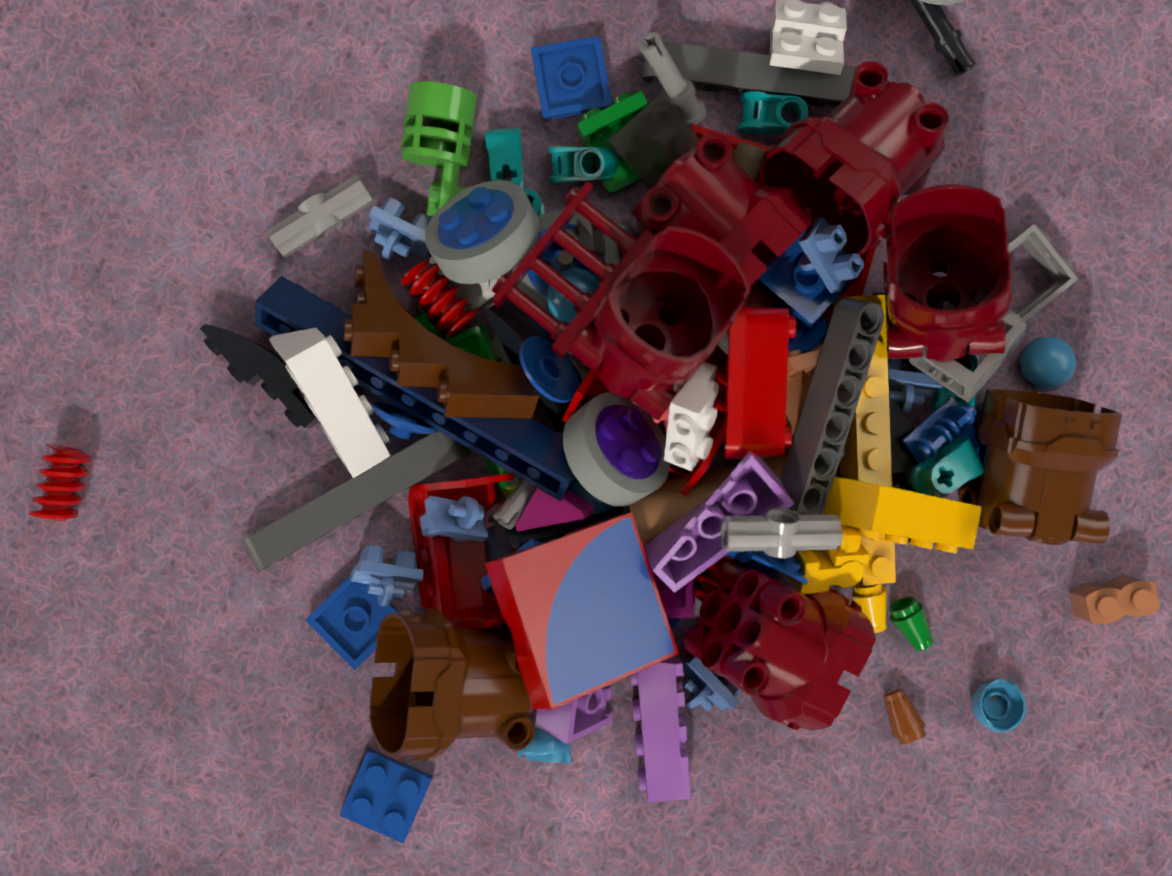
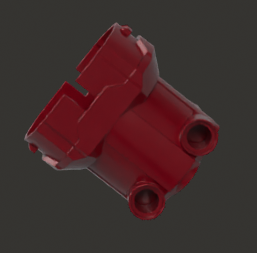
M874 61L863 62L854 71L849 96L826 118H805L794 122L779 137L776 146L772 144L768 148L763 164L765 184L770 187L789 188L800 198L797 203L803 209L806 206L811 209L812 218L819 213L828 220L829 226L841 224L847 234V242L843 249L846 254L855 253L860 256L868 249H876L882 242L879 238L885 239L889 235L893 207L902 200V195H911L924 188L931 166L945 149L943 136L949 123L948 111L937 103H925L919 90L912 84L888 81L887 69L882 64Z
M709 132L702 136L698 144L690 152L683 154L670 166L659 179L658 184L648 191L644 199L631 214L636 218L637 230L640 235L647 228L656 236L669 226L690 229L713 239L735 258L743 270L750 287L768 269L767 266L776 256L779 257L811 225L814 219L811 217V209L808 206L803 209L797 203L800 198L789 188L763 186L761 188L730 157L732 146L728 137L720 132Z
M946 184L917 191L893 207L889 235L886 237L887 262H883L884 294H887V321L889 325L887 326L888 359L923 358V346H925L927 359L944 363L964 357L966 346L968 355L1001 354L1005 352L1006 333L1004 320L1002 319L1010 310L1012 276L1005 209L1002 208L1001 198L980 188ZM943 272L947 276L937 277L933 273ZM937 301H947L953 304L956 309L938 310L930 308L929 305ZM974 302H980L977 306L973 304Z
M667 226L662 233H658L642 253L637 255L614 282L597 306V310L594 313L595 323L593 327L588 325L570 347L569 352L594 372L604 364L598 377L604 383L605 388L614 395H620L628 399L634 390L638 389L632 401L656 420H659L670 407L671 401L678 394L677 392L691 379L735 322L736 314L745 303L747 294L751 291L749 283L738 262L719 243L704 234L690 229ZM660 319L666 321L669 326L663 324Z
M738 560L727 561L718 573L720 587L706 595L700 606L701 623L692 626L685 635L684 646L686 650L701 660L704 667L726 678L750 695L756 708L765 717L782 725H787V727L794 730L800 728L820 730L830 727L835 718L839 716L852 691L838 684L844 670L859 677L872 653L876 637L870 620L862 612L861 606L857 602L852 601L851 603L846 596L832 588L820 593L802 594L797 589L795 590Z

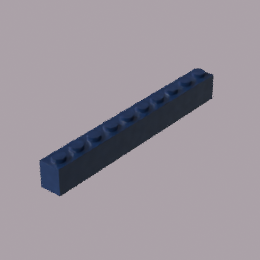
M281 276L255 300V325L274 336L317 328L325 338L331 335L342 355L337 357L341 367L348 366L360 386L555 499L562 501L577 479L565 456L563 436L550 430L546 425L538 423L531 418L445 417L443 402L437 401V387L397 386L396 371H390L389 357L351 356L350 341H343L344 319H350L351 315L335 307L331 302L325 301L307 291L301 285L295 284Z

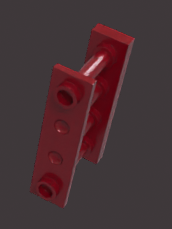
M588 181L581 189L574 187L562 203L566 207L514 272L510 276L506 273L502 275L492 288V291L495 293L492 297L495 306L500 308L508 298L552 334L550 338L555 342L551 347V351L561 359H564L568 354L570 347L581 332L595 320L594 313L597 310L598 304L614 282L655 237L647 228L640 237L635 233L631 236L587 201L592 195L593 185ZM577 212L622 247L621 252L625 256L617 266L612 262L609 264L604 262L564 230ZM554 241L599 276L597 280L602 284L593 295L588 291L586 293L582 292L541 259L542 255ZM530 270L576 305L574 309L578 314L570 324L565 320L561 323L517 287Z

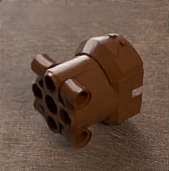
M986 389L981 421L977 422L976 426L977 439L986 448L983 462L985 470L981 474L980 485L965 484L962 487L959 502L981 506L978 526L989 530L993 535L1025 537L1030 541L1047 545H1062L1068 541L1102 544L1108 538L1110 520L1105 511L1090 510L1097 471L1102 470L1118 457L1119 449H1116L1122 414L1105 407H1101V413H1094L1096 404L1073 397L1021 390Z
M401 608L397 613H390L381 620L377 634L374 663H395L394 677L372 678L369 720L375 741L386 756L393 757L397 761H404L405 756L411 760H434L442 755L456 739L495 737L507 747L516 751L526 748L531 743L535 732L532 722L527 718L533 711L516 659L514 640L509 627H503L502 625L486 629L455 627L439 610L433 608H416L415 613H410V608Z

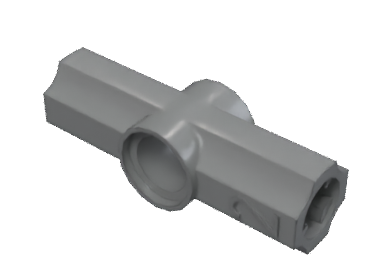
M356 174L326 194L322 192L309 197L299 205V211L268 229L267 232L275 247L286 258L315 239H325L328 237L326 233L334 228H337V230L341 229L345 220L375 201Z
M786 508L770 509L766 512V516H725L721 523L724 551H764L769 556L776 558H790L796 554V550H836L838 546H841L843 535L841 520L837 515H799L797 512Z

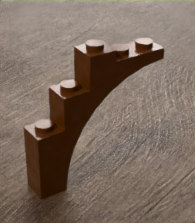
M363 251L362 266H355V287H361V292H357L356 304H352L350 319H344L343 341H350L351 356L389 357L390 371H396L397 386L437 387V401L443 402L445 417H533L539 399V391L532 385L521 365L505 364L478 357L450 345L428 331L404 309L393 295L382 273L378 252Z

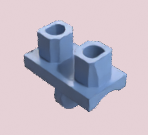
M391 197L380 208L374 205L369 212V217H371L369 231L376 234L374 242L384 246L382 257L390 260L395 253L407 257L411 251L425 259L429 252L425 243V233L431 218L424 214H417L412 224L402 220L405 214V206Z
M824 217L817 218L813 221L811 230L798 241L805 252L799 260V265L804 271L815 269L830 293L839 292L847 280L857 278L864 268V262L859 254H846L843 246L847 242V234L841 224L829 226Z
M888 359L889 401L897 402L905 414L909 413L912 404L923 405L925 398L932 399L936 389L943 386L914 365L911 367V372L902 371L901 359Z
M430 496L425 500L426 513L420 517L423 536L436 537L441 535L451 537L453 541L464 542L465 540L483 542L488 538V532L483 525L484 506L479 505L475 498L465 496L457 501Z
M366 545L361 551L358 564L351 571L350 581L368 584L367 593L377 595L379 606L387 607L392 597L402 599L404 590L412 591L416 582L423 580V570L417 569L416 554L414 552L397 551L393 557V565L383 563V548Z
M695 656L685 658L682 661L683 672L690 678L683 684V687L690 693L685 700V704L690 709L699 704L707 712L713 708L714 704L720 711L728 707L734 710L740 701L736 697L741 689L724 677H721L719 680Z

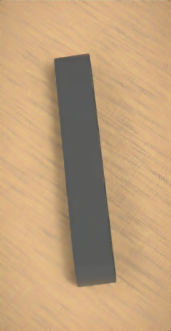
M662 41L683 78L690 80L694 86H697V90L715 93L727 90L731 91V95L738 96L750 91L775 95H794L803 99L806 105L823 107L824 104L834 105L835 109L849 96L854 71L857 68L843 65L841 75L769 65L770 55ZM645 58L642 80L651 84L652 80H659Z
M845 298L836 305L780 480L794 503L788 509L797 512L799 515H823L883 326L884 312L877 303Z
M440 431L432 433L355 478L344 482L243 539L241 543L256 570L260 572L271 566V564L300 550L303 546L327 535L337 527L343 526L359 517L362 513L393 498L394 495L418 484L428 476L443 470L460 458L466 457L471 452L469 448Z

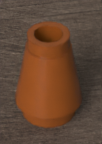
M898 689L883 696L886 702L885 705L893 738L897 737L900 745L917 741L926 736L924 730L926 724L907 695H905L903 689Z

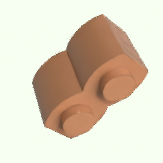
M1129 576L1111 579L1104 585L1095 583L1083 584L1069 592L1074 616L1095 624L1113 623L1125 615L1143 617L1156 612L1160 608L1156 584Z

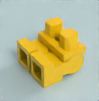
M841 524L842 542L841 546H838L836 550L796 551V554L792 557L800 562L802 565L800 571L809 581L808 584H805L788 576L798 592L802 594L820 593L828 591L830 585L849 588L856 585L864 575L862 564H868L870 554L861 544L863 537L858 536L859 528Z

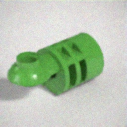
M418 81L410 83L400 153L405 161L441 168L439 182L431 181L426 215L433 216L450 198L467 189L458 187L460 170L468 168L477 95L470 90L450 84Z

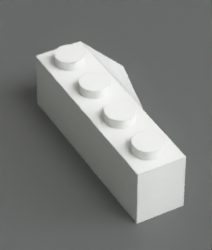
M317 328L279 334L269 338L274 349L286 362V369L300 391L305 394V401L317 420L321 422V428L353 478L390 457L384 445L389 442V439L379 423L373 425L369 416L374 414V411L364 395L357 396L353 387L358 385V382L348 366L341 367L337 357L342 355L331 335L325 338Z

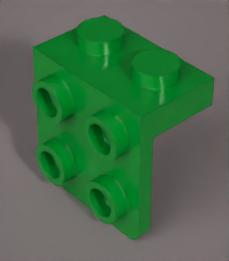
M642 90L633 95L631 92L621 94L612 101V106L602 111L599 108L592 109L582 115L580 118L581 122L577 123V135L583 147L609 148L614 151L618 158L616 173L609 179L601 180L605 190L610 194H615L667 167L669 163V157L646 114L648 102ZM598 155L593 159V166L596 172L599 171L601 166Z

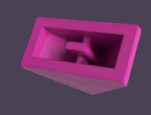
M537 488L517 521L516 529L518 532L585 519L594 512V508L591 503L570 489L563 500L559 501Z

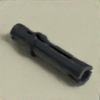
M910 0L935 40L934 48L937 52H942L955 77L967 72V68L971 69L974 67L976 62L973 61L962 43L960 30L953 28L940 5Z

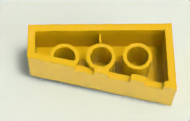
M834 477L823 515H837L841 520V524L859 528L858 536L881 540L882 533H885L884 540L907 545L908 538H911L910 545L933 549L935 542L936 550L957 554L958 547L974 549L982 507L888 486Z

